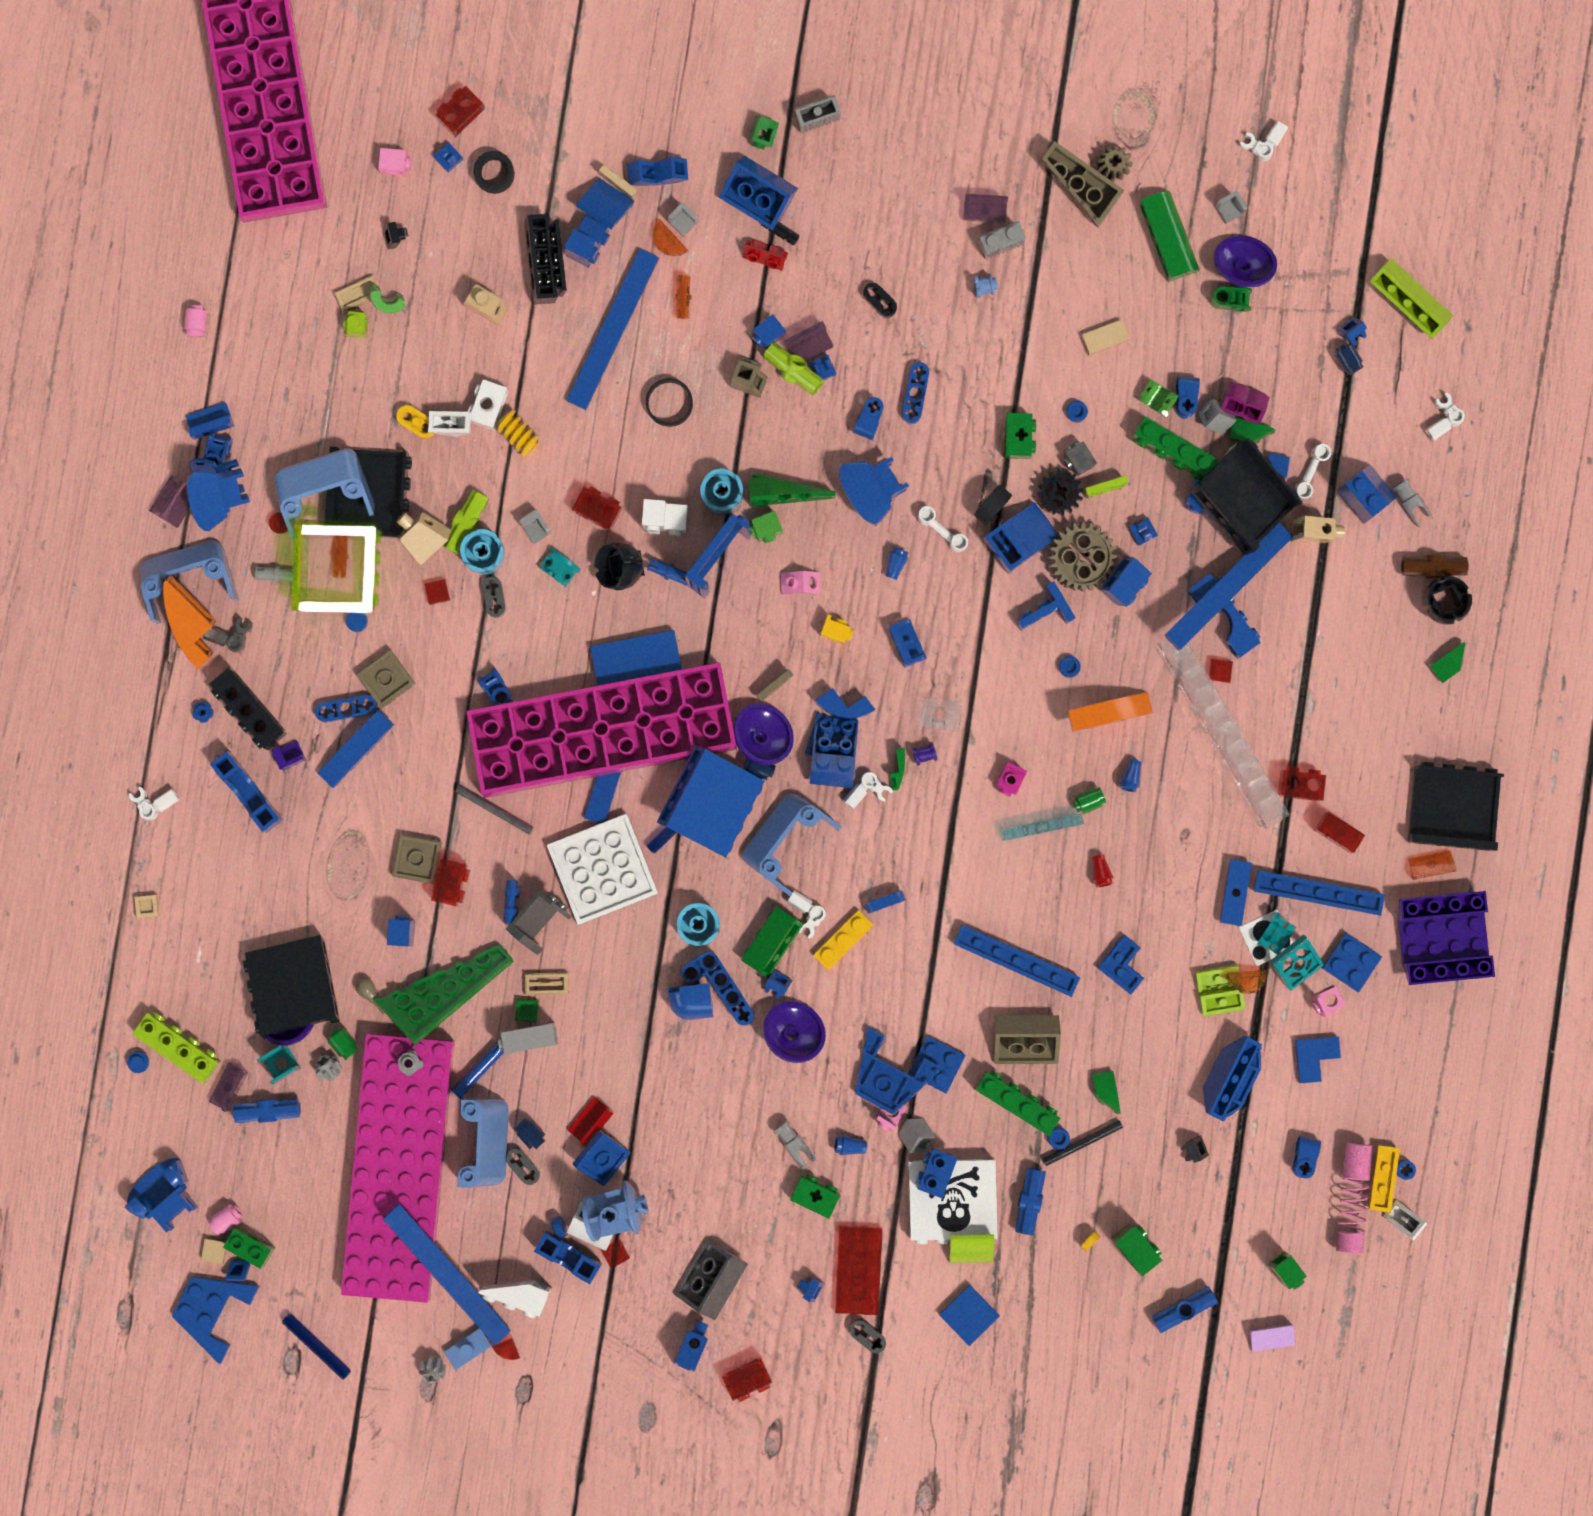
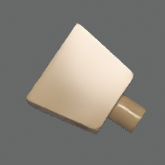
M477 284L474 285L463 304L464 307L497 326L509 308L500 297Z
M404 512L397 520V523L404 528L399 538L400 542L420 565L449 539L451 530L425 513H420L412 519Z
M1302 516L1292 520L1291 535L1293 538L1291 542L1328 543L1334 541L1335 538H1343L1345 527L1336 525L1334 518Z

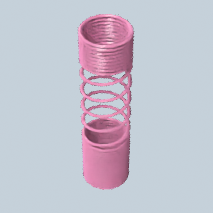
M1345 1143L1342 1179L1367 1187L1341 1189L1343 1192L1365 1198L1340 1200L1342 1203L1364 1208V1210L1340 1211L1339 1213L1364 1221L1338 1223L1339 1225L1363 1232L1338 1231L1337 1252L1350 1254L1364 1253L1365 1231L1347 1224L1365 1223V1218L1348 1213L1365 1212L1368 1209L1348 1201H1365L1368 1197L1348 1190H1364L1369 1188L1365 1183L1350 1179L1370 1180L1372 1145Z

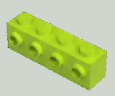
M1392 258L1370 280L1379 291L1431 339L1453 317L1442 304Z
M154 1012V1014L146 1013L132 1035L200 1083H207L221 1063L217 1059L218 1055L210 1049L206 1051L199 1046L201 1043L190 1036L188 1039L182 1035L183 1030L174 1024L170 1026L165 1023L166 1018L157 1012Z

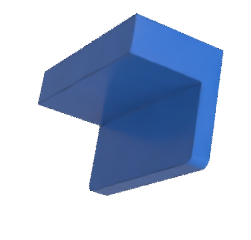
M225 402L186 416L190 427L188 431L190 437L194 440L208 436L211 432L217 433L235 427L228 405Z

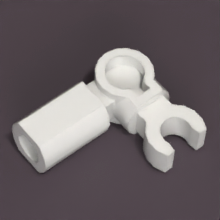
M1276 121L1264 139L1266 142L1255 140V136L1247 132L1245 137L1250 139L1251 142L1245 144L1241 141L1240 147L1244 150H1252V153L1257 155L1261 161H1268L1273 155V147L1278 146L1288 127Z
M1449 393L1444 394L1447 403L1443 404L1439 399L1435 400L1436 407L1444 411L1443 414L1446 418H1441L1425 429L1431 441H1435L1450 431L1451 426H1459L1465 418L1464 412L1452 404V397Z
M867 772L861 776V783L859 785L856 784L843 801L849 807L855 809L867 795V789L872 793L875 791L877 798L882 802L886 801L881 795L882 791L887 790L892 794L893 790L889 786H882V781L874 773Z
M142 787L138 788L141 793L139 798H135L132 793L129 794V798L138 804L137 808L140 816L148 821L155 820L159 811L163 812L180 800L172 788L154 799V803H151L150 799H146L147 792Z
M794 890L787 903L804 914L806 912L809 913L806 917L808 921L803 923L804 925L799 933L802 932L803 928H809L810 934L808 938L810 939L814 935V927L819 926L825 918L826 910L821 905H812L813 901Z

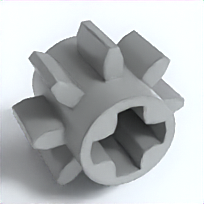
M322 1055L316 1060L314 1070L320 1080L326 1078L328 1081H332L339 1076V1069L342 1066L335 1055L331 1058L329 1055Z
M428 1356L426 1361L421 1360L419 1375H422V1379L425 1382L436 1383L438 1378L444 1379L446 1364H442V1359L437 1356Z

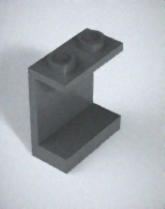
M539 890L506 930L521 944L536 955H539L543 948L533 940L534 937L557 911L567 919H570L572 916L566 912L568 907L550 892L546 895Z

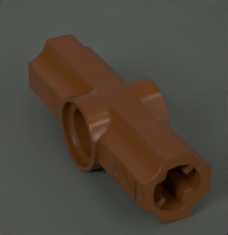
M1426 555L1425 557H1402L1401 562L1402 576H1425V578L1467 576L1469 569L1467 557Z

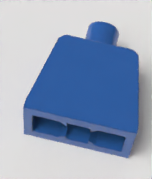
M698 1320L696 1321L693 1330L687 1331L673 1364L691 1372L695 1371L708 1340L704 1335L709 1325ZM692 1339L698 1342L696 1349L690 1347Z

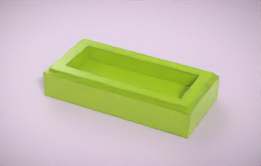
M1127 476L1084 489L1085 497L1090 498L1126 487L1128 484Z

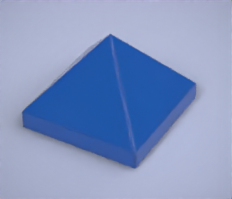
M231 1260L225 1280L245 1281L251 1263L245 1260Z

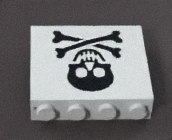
M995 1159L957 1160L943 1199L917 1189L918 1184L915 1183L919 1171H924L926 1164L923 1163V1160L908 1161L911 1241L915 1240V1244H928V1240H936L937 1244H948L950 1235L994 1234V1239H998Z

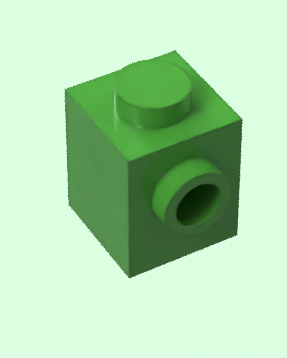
M775 511L752 519V526H749L753 539L757 537L759 542L769 543L776 540L777 535L783 533Z

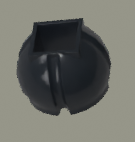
M621 541L613 542L602 546L598 550L594 568L599 570L595 575L603 587L616 591L628 589L641 576H645L641 550H637L632 545Z
M1442 576L1440 580H1433L1426 587L1423 594V606L1427 607L1426 614L1433 621L1443 625L1454 624L1455 620L1458 622L1463 620L1472 607V594L1468 593V585L1454 576ZM1449 589L1457 608L1441 614L1434 595Z

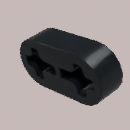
M869 283L864 287L863 297L865 301L880 316L891 318L896 314L897 303L880 285ZM868 289H877L876 295L880 299L877 300L874 296L868 297ZM881 301L886 305L892 304L891 313L889 311L883 312L884 306L880 303Z

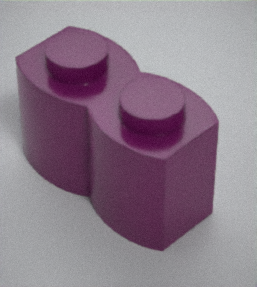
M1230 382L1224 393L1221 409L1231 415H1241L1249 422L1261 423L1267 410L1269 396L1258 390H1249L1243 384Z

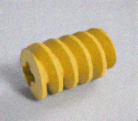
M512 410L497 422L496 427L499 426L497 431L499 433L505 432L503 437L505 439L511 438L509 441L510 445L517 444L515 450L517 452L522 450L521 456L525 458L541 442H536L539 437L538 434L531 437L532 428L525 430L527 422L519 424L521 416L513 418L516 411Z

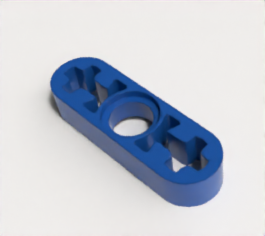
M922 362L915 363L911 367L902 412V418L908 424H916L922 415L929 377V368ZM918 367L923 368L922 372L926 373L920 379V383L924 382V386L919 383L911 384V380L916 382L917 374L914 371H917ZM912 388H919L921 390L922 396L919 399H913L910 396L909 392ZM907 401L914 404L920 403V406H915V413L918 416H914L913 419H909V415L906 414V412L911 410V404H907Z
M363 695L321 703L316 707L315 715L318 720L328 723L371 715L376 712L378 704L372 696ZM366 699L369 702H373V706H370L369 711L366 708H358L360 713H356L357 707L354 701L358 700V705L365 704ZM344 703L352 705V712L348 715H344L341 712V706ZM337 704L336 711L339 717H335L336 713L328 714L326 719L323 715H320L323 707H326L328 710H334L333 705Z

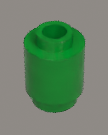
M1092 787L1076 794V800H1073L1076 811H1081L1083 815L1102 807V804L1106 803L1100 787Z
M336 1028L328 1035L330 1038L327 1041L339 1057H343L345 1060L359 1050L356 1046L357 1043L345 1028L342 1030Z

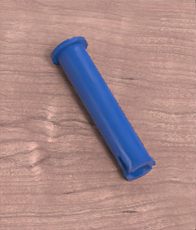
M495 1042L490 1050L450 1090L458 1098L463 1099V1096L504 1054V1050H500L499 1045Z

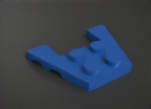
M868 1027L855 1094L894 1115L935 1077L943 1067L924 1058L914 1077L904 1073L876 1057L886 1036Z
M191 1277L172 1317L217 1363L221 1364L231 1345L211 1336V1333L230 1296L251 1305L260 1286Z

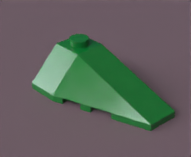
M765 474L752 475V478L748 479L751 507L836 499L835 491L778 478L765 477Z

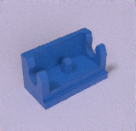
M910 619L889 626L888 629L905 668L927 659Z

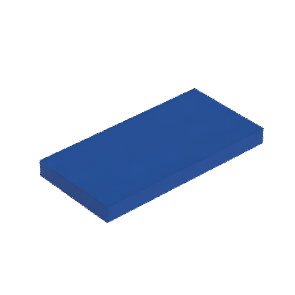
M674 630L590 646L598 686L682 670Z

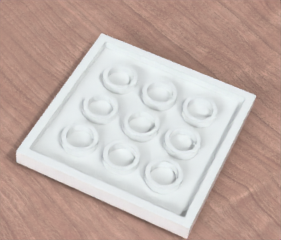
M627 814L547 845L578 925L658 894Z

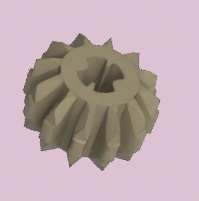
M1117 144L1114 145L1113 150L1106 146L1105 152H1099L1101 159L1096 161V164L1100 165L1097 171L1099 173L1105 171L1104 176L1107 178L1110 175L1112 182L1115 181L1116 176L1118 179L1123 180V174L1128 175L1130 173L1128 167L1133 165V162L1129 161L1131 154L1127 153L1124 155L1126 148L1123 147L1119 151ZM1112 159L1117 160V167L1112 166Z

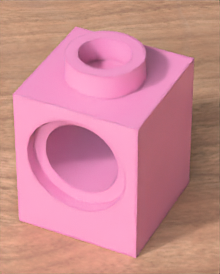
M380 148L378 169L381 174L406 176L407 170L411 169V157H408L406 150Z

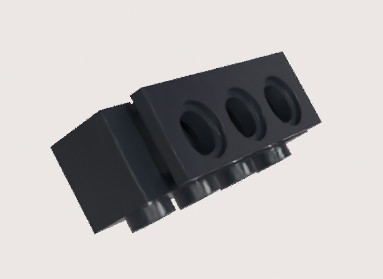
M549 214L527 215L524 224L533 304L555 303L558 298L557 292H559V297H562L567 291L559 219L554 220L553 224H550ZM549 232H550V236H552V243H551V244H550V241H549ZM551 251H552V257H554V264H553V265H552ZM554 277L557 278V284H555V285H554Z
M228 667L209 683L213 688L210 692L218 701L222 699L226 703L224 707L232 717L234 715L237 716L240 720L238 725L245 733L249 731L254 736L252 741L259 749L263 747L265 750H269L287 735L281 724L233 669ZM236 689L238 695L235 699L231 700L230 692ZM250 705L252 711L248 716H245L243 710L246 706ZM264 721L266 726L264 731L258 732V724Z

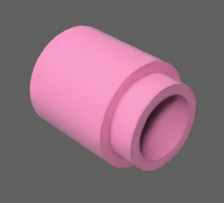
M191 305L190 308L186 309L184 330H186L187 336L203 337L207 321V311L203 310V306Z
M229 1204L212 1216V1219L209 1220V1225L215 1234H224L241 1223L242 1213L237 1206Z

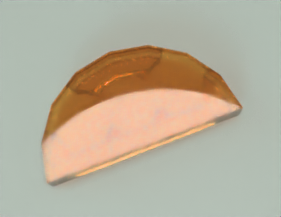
M659 219L653 231L654 243L658 250L667 256H682L689 252Z
M1266 970L1227 973L1225 977L1230 985L1232 984L1236 989L1240 990V993L1251 994L1257 992L1265 984L1267 973Z

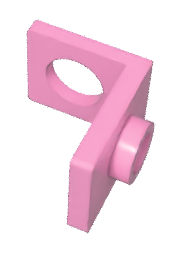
M797 571L781 573V594H820L819 572ZM810 577L814 579L813 589L809 585Z
M1336 986L1312 997L1314 1000L1313 1007L1318 1015L1321 1014L1322 1017H1328L1331 1012L1345 1006ZM1328 994H1333L1337 998V1003L1333 1007L1325 1004V997Z
M903 1106L895 1117L888 1116L886 1111L881 1108L876 1116V1119L879 1121L877 1125L886 1131H889L890 1128L895 1131L896 1125L907 1107Z

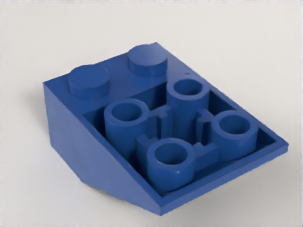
M1034 502L990 532L983 540L1009 574L1052 543V539H1057L1058 535L1055 528Z
M821 717L818 728V722H815L809 784L852 788L859 720L836 718L838 719L837 724L832 726L834 718L830 717L827 719ZM823 723H828L827 728L823 727ZM832 729H835L832 740L828 738L829 733ZM820 732L823 733L824 736L818 740ZM818 741L817 753H815V748Z

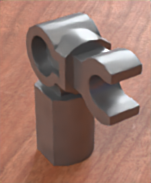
M238 618L235 623L236 632H233L231 637H229V633L212 627L203 635V639L222 647L227 645L229 650L239 653L245 647V640L247 638L245 635L252 630L253 623L249 622L246 628H242L241 623L243 619Z

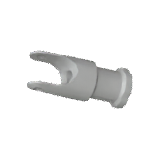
M1407 478L1393 487L1392 490L1398 493L1403 501L1402 505L1416 525L1420 527L1413 516V509L1415 507L1422 506L1432 519L1433 516L1420 495L1414 492L1409 484L1410 480Z
M788 1120L773 1132L778 1134L784 1142V1147L801 1169H806V1164L801 1159L799 1150L804 1152L811 1161H815L816 1157L801 1136L796 1135L790 1127Z

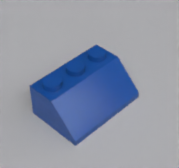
M744 155L736 162L719 198L773 230L790 206L798 188ZM765 215H768L771 218H773L772 221L766 218Z

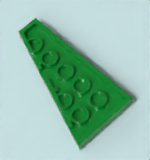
M498 944L476 954L470 960L460 961L454 964V967L445 971L442 969L413 982L409 987L392 991V994L384 998L374 999V1002L405 1036L416 1045L514 961Z

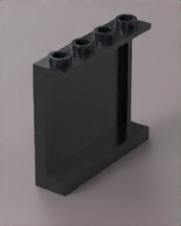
M1249 438L1238 442L1191 490L1192 494L1244 555L1255 552L1260 547L1259 543L1294 507L1303 503L1297 492L1290 488L1285 482V478L1275 470L1271 461L1264 457L1256 443Z
M330 446L329 453L341 449L339 447ZM353 450L357 454L375 503L374 515H369L363 496L350 499L343 494L341 486L329 489L326 494L324 532L336 535L400 538L404 528L397 523V520L404 512H409V499H406V493L411 488V478L407 477L408 469H412V457H409V453L404 450L403 452Z
M1421 762V765L1415 766L1408 843L1498 851V842L1495 841L1500 784L1504 774L1498 773V769L1485 768V772L1477 771V767L1464 766V770L1455 769V765L1442 764V767H1434L1432 762Z
M321 935L245 953L246 960H243V966L250 979L247 981V988L249 993H252L251 1009L253 1014L256 1013L257 1021L254 1022L255 1031L264 1040L267 1039V1035L325 1021H330L331 1023L340 1022L325 940Z

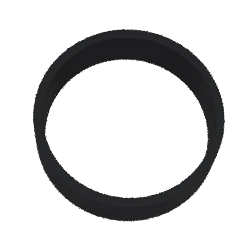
M666 378L657 381L650 387L646 396V408L648 414L656 423L666 427H673L682 424L690 416L693 408V399L689 388L683 382L677 379ZM664 383H675L682 386L690 397L688 412L683 418L675 422L660 421L653 416L649 409L651 393L656 387Z

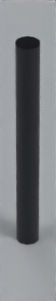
M1119 1120L1043 1158V1161L1048 1166L1122 1129L1123 1126Z

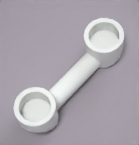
M1326 444L1316 445L1312 449V460L1301 483H1297L1294 486V490L1300 499H1308L1312 496L1313 487L1310 484L1320 461H1326L1331 456V449Z
M922 507L918 513V520L922 525L931 526L950 543L949 546L953 551L962 552L967 548L968 539L965 535H953L935 520L936 513L932 507Z

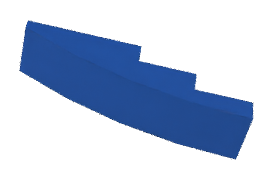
M378 710L317 774L332 788L336 787L372 751L395 724L381 710Z

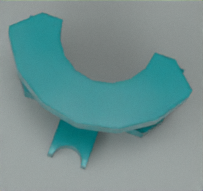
M550 548L548 550L550 553L541 563L539 569L566 588L575 574L579 573L581 569L561 553ZM570 575V578L566 579L565 576Z
M1278 912L1257 943V945H1263L1277 955L1282 951L1296 929V926L1280 917L1281 914ZM1283 923H1287L1288 927L1285 928Z

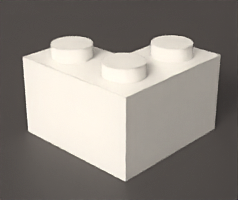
M644 499L643 529L647 531V534L660 535L661 531L669 532L670 536H681V533H686L688 505L666 504L664 500Z

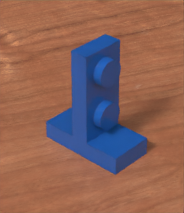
M1055 581L1045 587L1053 602L1050 603L1048 599L1038 605L1039 610L1033 613L1029 610L1020 615L1021 620L1017 622V625L1021 631L1056 610L1060 612L1066 624L1076 618Z

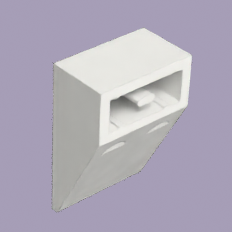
M533 1280L486 1285L479 1290V1294L483 1295L482 1299L494 1303L497 1300L502 1302V1306L507 1309L515 1310V1308L523 1310L525 1316L535 1318V1316L540 1317L543 1313L552 1287Z

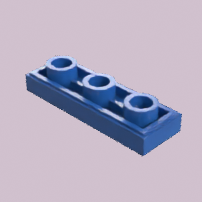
M1230 859L1220 923L1242 926L1252 866L1251 862ZM1233 889H1237L1239 891V895L1237 897H1234L1232 895Z

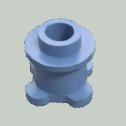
M991 274L988 277L978 278L977 275L974 276L977 298H980L982 294L991 293V295H994V290H998L996 277L992 278Z

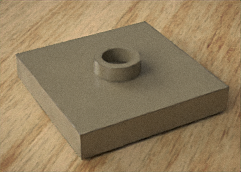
M391 649L356 674L381 709L416 685Z
M400 834L392 877L435 884L443 842Z

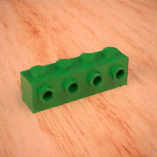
M1146 416L1132 437L1138 446L1144 449L1146 447L1154 451L1153 454L1155 456L1171 461L1174 467L1179 470H1186L1190 473L1191 477L1197 480H1201L1219 461L1217 458Z
M993 1070L990 1074L985 1071L974 1090L1044 1134L1051 1135L1060 1120V1117L1057 1116V1110L1049 1105L1046 1108L1038 1104L1040 1100L1030 1093L1027 1097L1021 1094L1022 1088L1012 1082L1009 1085L1001 1081L1003 1077Z

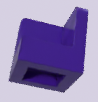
M297 741L282 748L277 747L271 750L279 769L282 771L306 761Z

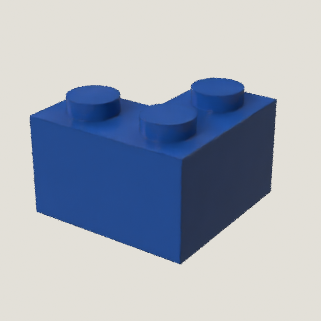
M585 215L578 229H573L564 246L566 256L587 268L590 267L591 263L595 264L600 256L598 251L601 245L605 246L610 238L608 227Z

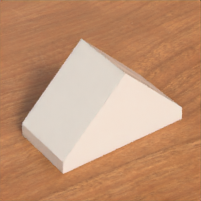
M429 411V433L454 437L470 434L471 412Z
M1397 1200L1392 1204L1391 1213L1386 1212L1383 1215L1388 1222L1412 1240H1415L1427 1225L1423 1219Z

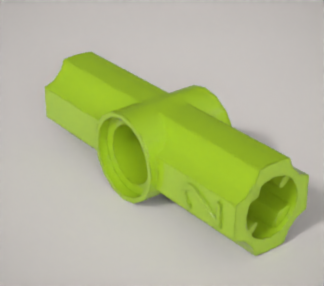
M775 342L766 349L764 359L781 371V376L784 380L790 383H797L812 396L821 389L824 380L806 366L807 363L802 357L794 354L791 355Z
M472 490L463 508L455 515L451 524L452 528L450 529L449 539L442 545L443 547L457 555L460 553L463 539L475 531L480 520L479 517L489 498Z

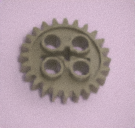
M1080 522L1079 528L1076 523H1072V530L1068 527H1063L1065 534L1057 532L1060 539H1052L1055 547H1049V550L1053 552V555L1048 556L1049 559H1053V563L1049 567H1055L1056 569L1052 575H1060L1057 582L1065 580L1064 587L1068 588L1072 584V590L1074 591L1077 590L1078 586L1082 592H1085L1086 586L1089 590H1093V584L1101 587L1100 580L1106 582L1107 577L1105 575L1113 573L1109 569L1110 566H1116L1115 563L1111 562L1112 559L1117 558V555L1111 552L1116 547L1109 545L1113 539L1105 538L1108 534L1107 531L1100 534V526L1093 530V523H1089L1086 527L1084 522ZM1081 536H1084L1087 541L1083 548L1078 544ZM1069 543H1072L1079 553H1085L1084 558L1096 567L1095 571L1092 570L1086 561L1080 560L1081 556L1069 546ZM1067 551L1072 554V559L1069 563H1066L1063 558ZM1096 551L1101 553V560L1099 562H1095L1093 559V554ZM1084 566L1087 570V573L1083 578H1081L1078 573L1080 567Z

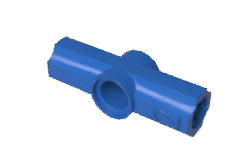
M270 1099L256 1101V1103L233 1105L235 1123L258 1121V1123L274 1122L277 1119L300 1118L301 1113L299 1099L280 1101Z
M1027 1168L1024 1187L1021 1190L1018 1202L1019 1213L1015 1232L1034 1236L1037 1215L1040 1213L1042 1206V1189L1046 1171Z
M1207 1286L1185 1299L1178 1300L1175 1304L1151 1317L1159 1332L1163 1333L1185 1320H1191L1196 1314L1218 1302L1210 1287ZM1184 1304L1190 1306V1311L1187 1315H1181L1179 1312L1180 1307Z

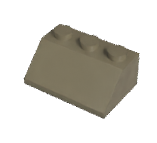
M995 1015L994 1064H1059L1061 1039L1059 1015Z

